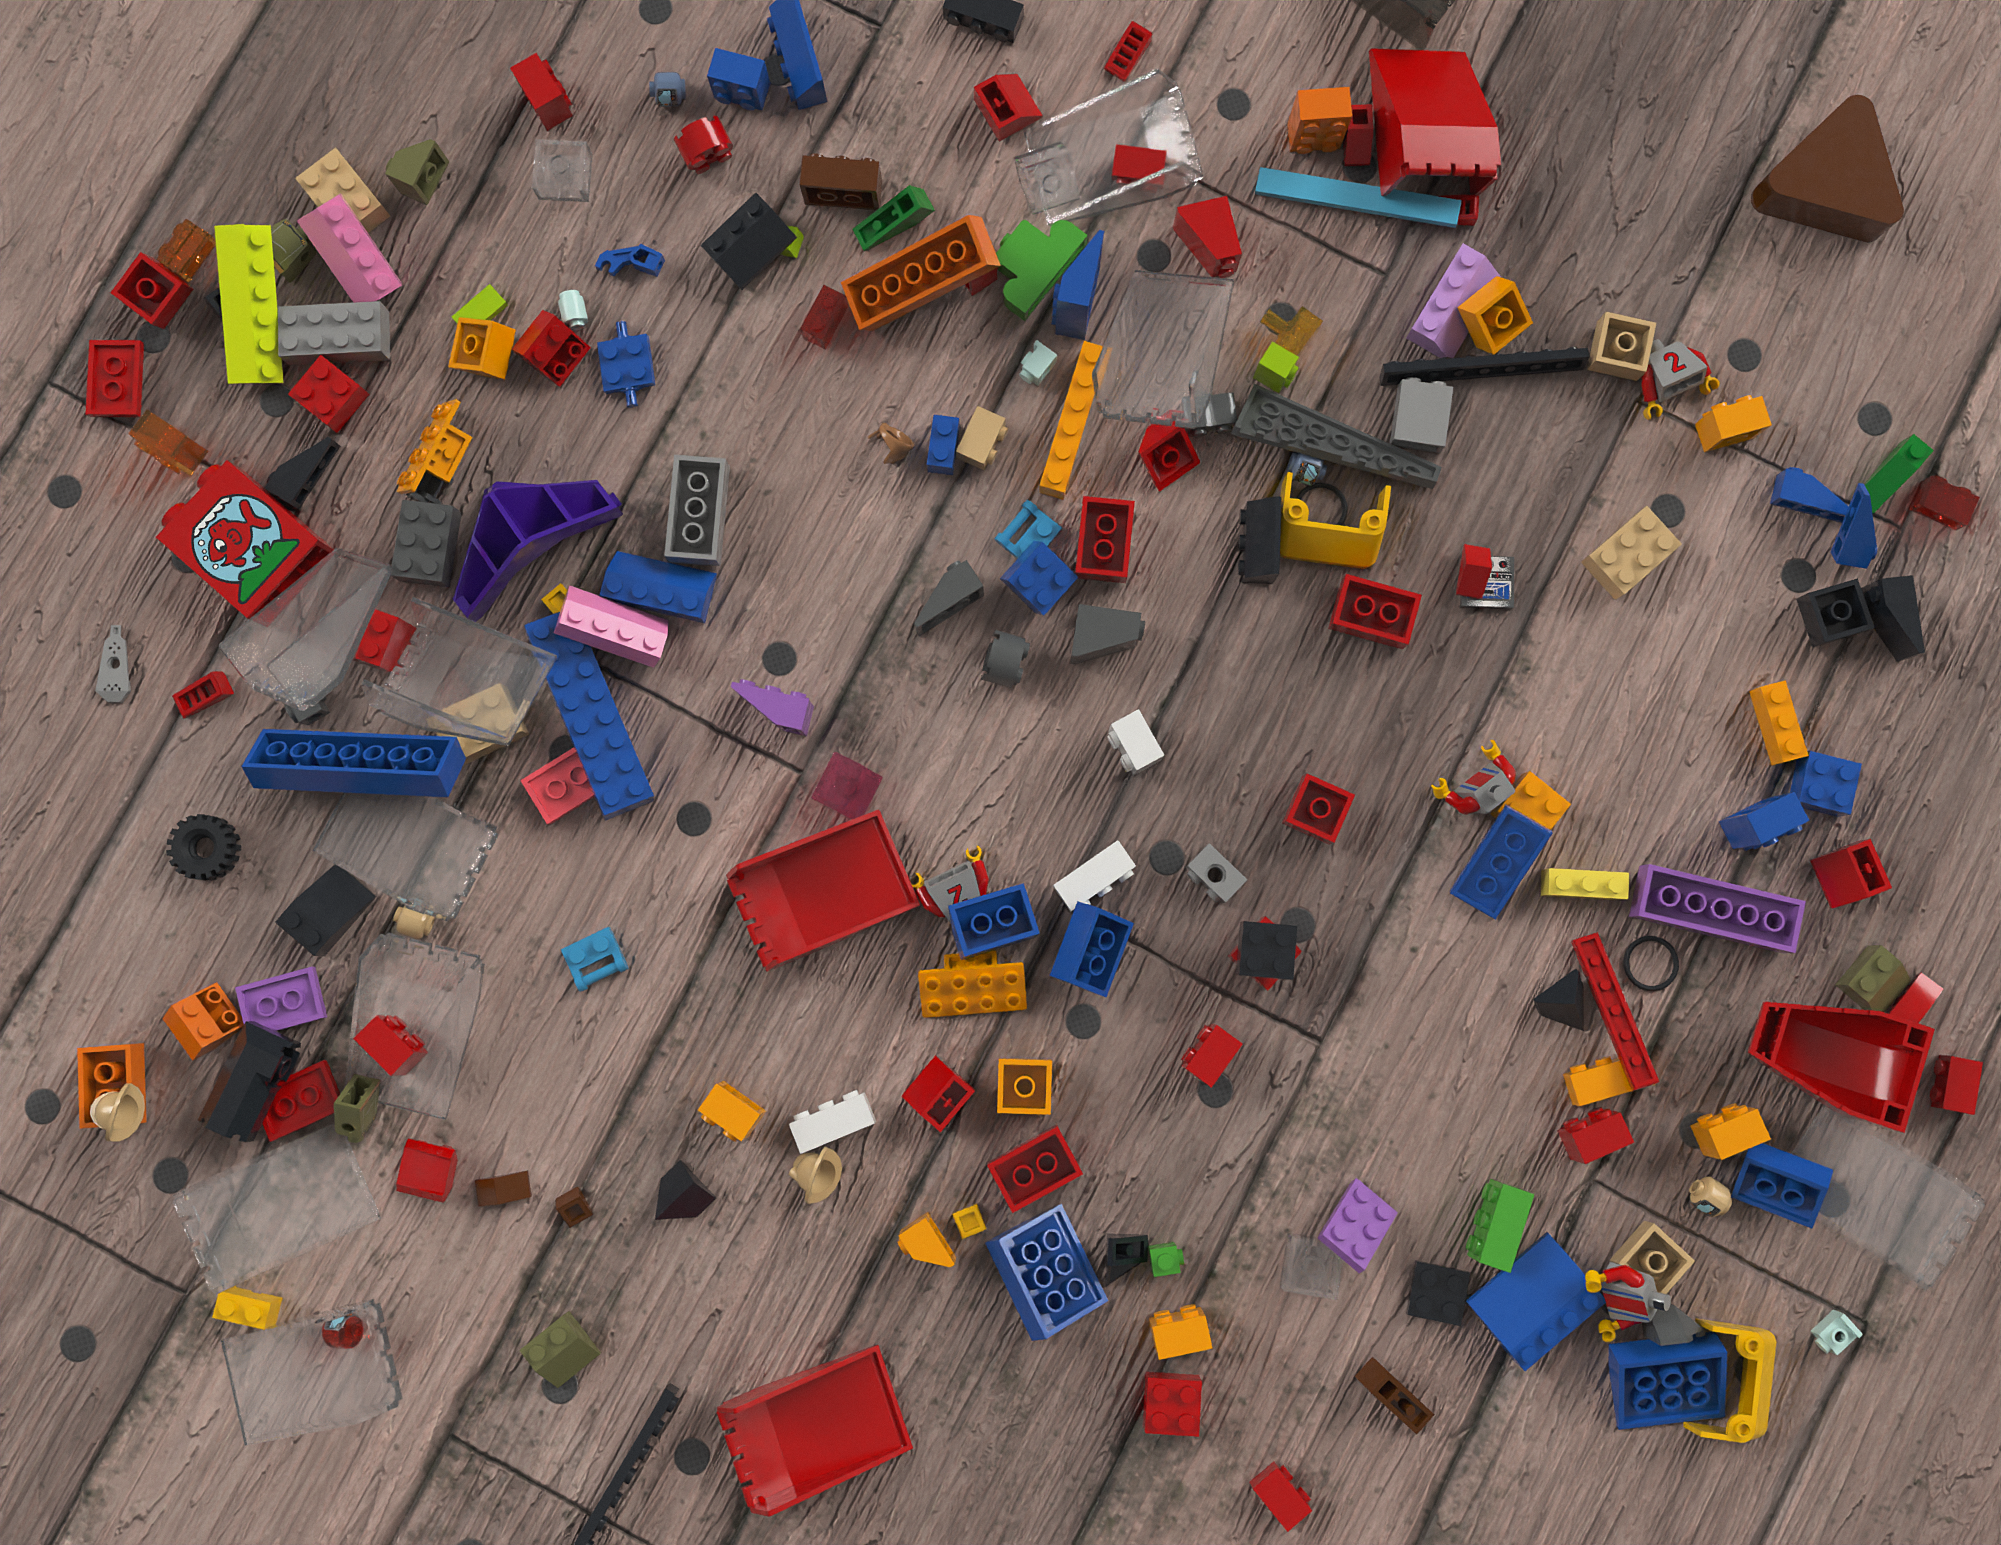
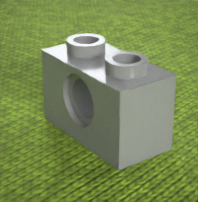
M1210 843L1186 866L1189 870L1187 873L1188 877L1197 885L1201 882L1208 889L1206 894L1216 903L1219 900L1222 903H1226L1247 881ZM1211 868H1216L1221 873V879L1217 883L1211 882L1208 878V871Z

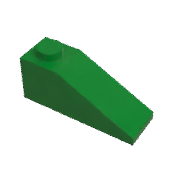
M909 185L852 230L862 249L868 251L914 227L935 210L924 189Z
M1915 434L1901 441L1864 483L1870 494L1872 514L1919 469L1934 451Z

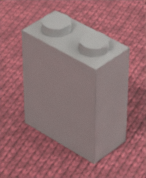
M1413 377L1406 378V380L1402 379L1397 387L1390 444L1396 447L1441 453L1446 446L1453 387L1446 386V383L1440 381L1424 383L1420 379Z

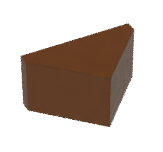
M528 1170L475 1180L478 1207L499 1205L532 1197Z

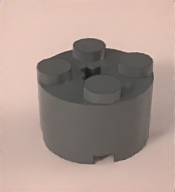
M994 630L992 636L997 637V639L994 638L993 643H989L982 669L987 674L981 675V680L1012 688L1013 685L1020 683L1023 668L1019 666L1021 660L1023 661L1028 655L1030 643L1025 642L1023 637Z

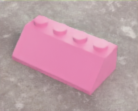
M341 193L297 220L353 303L377 301L402 286V282Z
M569 585L554 633L654 668L661 658L668 635V620Z

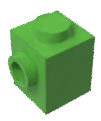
M1174 1242L1148 1246L1151 1270L1154 1277L1181 1273L1180 1265H1184L1182 1249H1177Z

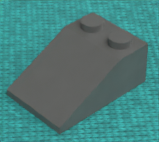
M967 560L962 563L956 561L947 567L948 572L944 573L914 622L918 636L926 633L984 596L983 584Z

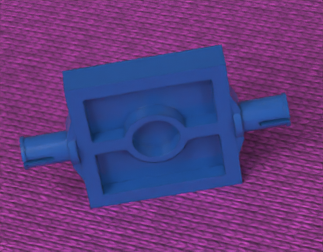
M620 321L616 322L618 337L613 340L597 343L603 391L606 394L626 393L627 407L633 408V406H638L636 391L644 387L656 385L650 340L647 334L629 336L627 322Z

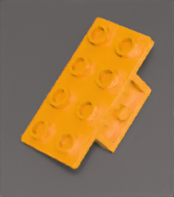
M454 399L441 405L438 404L433 410L431 417L434 419L430 427L426 426L421 433L420 440H422V443L418 449L415 448L408 459V462L411 464L407 472L403 471L397 480V485H399L397 492L399 494L415 492L425 471L446 483L451 481L472 439L468 434L450 425L461 403L459 400Z
M990 951L964 960L960 959L959 953L945 954L943 969L918 971L922 1016L924 1018L1027 1009L1024 964L1022 962L997 964L996 951Z

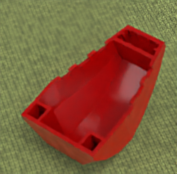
M1763 1002L1747 1053L1836 1113L1905 1133L1935 1029L1882 1011Z

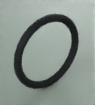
M1320 482L1311 486L1308 485L1299 492L1296 499L1301 500L1305 493L1315 488H1326L1333 491L1342 503V516L1336 525L1342 526L1347 518L1348 507L1345 496L1338 488L1331 484Z
M1644 936L1636 939L1629 945L1624 955L1623 966L1628 979L1635 986L1646 991H1658L1668 987L1676 978L1679 970V959L1674 947L1668 941L1657 936ZM1647 941L1661 943L1670 951L1673 958V970L1670 977L1662 984L1656 986L1644 985L1637 981L1629 967V958L1633 949Z

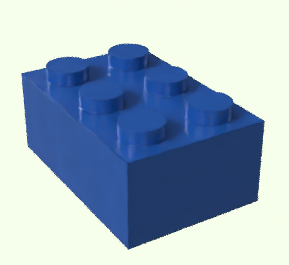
M1795 792L1765 798L1718 822L1733 849L1743 848L1746 851L1751 848L1757 849L1762 846H1770L1778 842V838L1781 836L1797 833L1803 829L1801 825L1810 820Z
M1077 901L1050 976L1089 992L1107 997L1134 923L1101 908Z

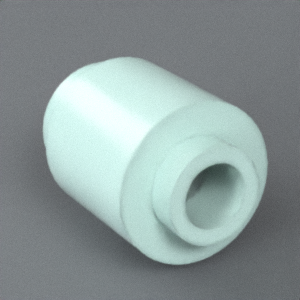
M567 290L560 293L558 305L562 322L573 331L584 328V325L588 323L584 299L579 291Z

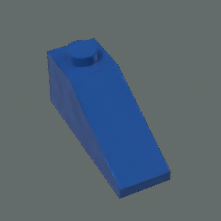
M1795 467L1786 468L1777 474L1770 504L1840 523L1843 522L1849 506L1814 476L1803 473L1802 469Z
M1858 483L1831 549V554L1836 564L1867 569L1870 561L1875 559L1878 548L1870 494L1863 483Z

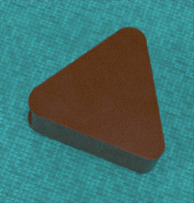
M1852 95L1838 106L1757 185L1751 194V203L1754 209L1764 215L1866 243L1877 240L1903 216L1904 207L1872 101L1863 95Z

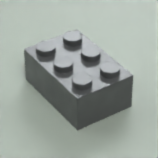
M402 500L390 576L400 582L450 588L462 513L450 505Z

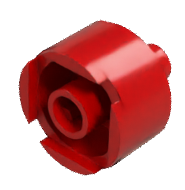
M713 116V121H708L707 117L696 120L681 130L683 135L679 139L677 135L674 137V142L688 169L695 170L697 174L709 170V164L717 160L719 163H722L732 157L730 151L733 148V144L718 116Z

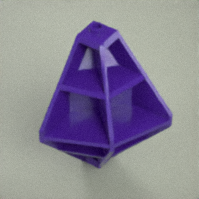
M598 480L548 484L495 482L484 490L476 524L452 599L466 618L475 623L484 616L518 571L562 539L619 518L623 515L618 508L622 503L613 492L608 494Z

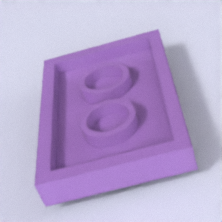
M308 967L235 987L244 1024L246 1021H255L274 1031H279L327 1018L316 967Z
M1356 1178L1349 1184L1317 1238L1360 1274L1366 1269L1398 1212Z

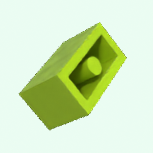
M1272 341L1260 360L1253 379L1280 393L1283 386L1288 389L1295 378V374L1299 369L1296 366L1299 357Z

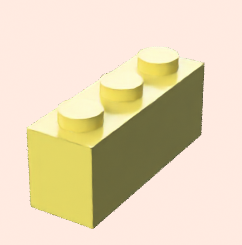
M1553 868L1541 870V896L1602 900L1628 899L1629 873Z

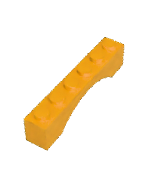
M1083 341L1039 485V493L1064 500L1086 421L1107 359V347Z

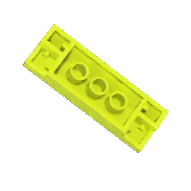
M235 224L214 226L228 384L284 383L282 359L278 356V309L271 225Z

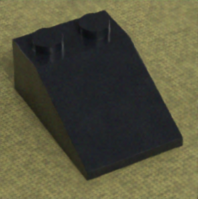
M1913 575L1881 578L1862 587L1861 589L1875 627L1874 630L1897 662L1904 661L1925 653Z
M336 863L298 896L275 923L313 956L325 957L377 896L340 864Z

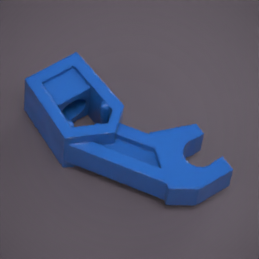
M640 244L635 247L612 251L606 250L599 255L595 267L597 270L602 271L604 265L610 264L611 267L608 272L611 276H615L625 265L633 264L636 270L658 277L665 259L661 253ZM643 255L648 256L645 263L639 262V258Z

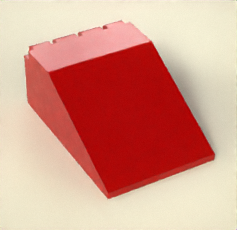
M1371 48L1369 50L1381 196H1387L1406 175H1425L1426 172L1429 176H1449L1450 173H1452V176H1469L1470 195H1480L1497 180V168L1501 165L1497 124L1466 53L1458 51Z
M879 809L741 862L726 874L727 879H729L727 883L733 897L735 898L740 895L744 897V899L736 902L743 921L745 922L750 919L754 921V923L746 926L754 946L761 943L764 945L763 948L756 952L766 972L803 958L920 906Z
M879 1345L868 1347L762 1385L725 1401L723 1405L717 1407L718 1411L716 1413L722 1431L732 1428V1432L724 1435L731 1457L739 1454L741 1458L733 1461L739 1483H744L748 1480L750 1483L741 1488L747 1507H750L751 1513L770 1517L913 1449Z

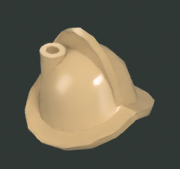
M126 1083L120 1092L104 1093L94 1100L91 1105L90 1115L93 1122L99 1128L106 1130V1141H122L130 1137L138 1129L144 1116V1096L138 1087L131 1083Z
M824 1147L820 1154L815 1152L803 1153L796 1158L793 1168L789 1171V1176L797 1181L798 1185L806 1192L805 1202L807 1204L820 1202L835 1190L842 1172L840 1157L833 1149Z

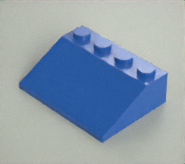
M1102 230L1096 233L1062 275L1061 284L1056 283L1051 325L1056 326V335L1085 340L1101 264L1104 231Z
M1058 1204L1012 1227L985 1243L1032 1341L1051 1337L1108 1301L1062 1204Z
M1548 1232L1514 1260L1511 1273L1501 1270L1466 1300L1511 1359L1524 1371L1528 1370L1606 1303L1605 1298L1599 1291L1595 1293L1587 1291L1585 1274Z
M1705 1332L1706 1335L1702 1337H1696V1334H1693V1341L1664 1346H1660L1649 1339L1609 1344L1608 1366L1618 1430L1725 1417L1727 1350L1716 1332Z

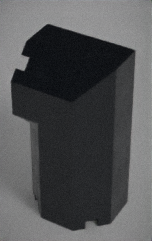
M246 1021L198 1121L200 1123L204 1122L203 1126L224 1137L232 1139L233 1135L237 1134L241 1135L238 1141H254L277 1092L281 1088L277 1084L281 1080L286 1082L293 1073L300 1058V1052L296 1051V1048H301V1043L255 1021Z

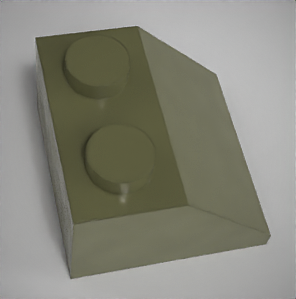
M429 139L396 151L394 157L386 165L385 174L400 194L428 205L449 164V160L436 141Z
M1868 945L1835 985L1862 1009L1885 1012L1909 984L1911 979L1903 963L1882 945Z
M570 1311L562 1315L519 1350L534 1371L557 1388L601 1354L600 1350Z

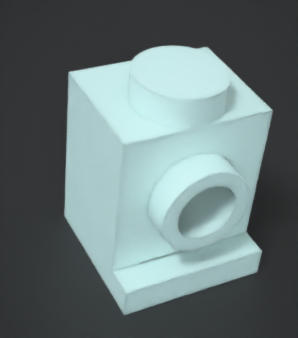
M1036 340L1033 353L1029 351L1021 362L1023 366L1019 376L1027 383L1031 384L1033 382L1039 386L1057 363V354Z
M1834 1309L1811 1330L1817 1338L1815 1343L1825 1353L1831 1352L1835 1355L1840 1354L1854 1339L1860 1338L1863 1335L1844 1313ZM1837 1332H1840V1334L1835 1338V1334Z

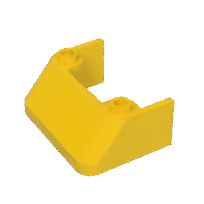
M1287 472L1282 482L1280 495V557L1359 569L1371 567L1377 560L1387 524L1391 486L1386 485L1378 495L1377 510H1368L1362 515L1359 528L1308 521L1309 509L1306 503L1299 499L1290 498L1293 473Z
M1695 1318L1697 1324L1710 1331L1736 1335V1349L1744 1359L1738 1413L1729 1418L1726 1427L1685 1421L1683 1427L1700 1437L1740 1443L1762 1437L1768 1426L1776 1352L1775 1336L1770 1331L1759 1327Z

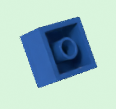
M715 48L707 74L714 98L720 103L738 104L750 111L755 109L763 110L770 86L765 61Z
M1033 541L1001 576L1000 580L1035 614L1044 616L1077 580L1078 576L1043 542Z
M1808 751L1809 756L1797 759L1790 792H1795L1802 807L1836 817L1851 815L1862 764L1813 751Z

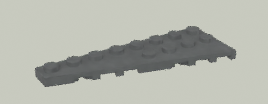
M1254 384L1231 433L1239 437L1430 489L1434 488L1442 468L1257 384Z

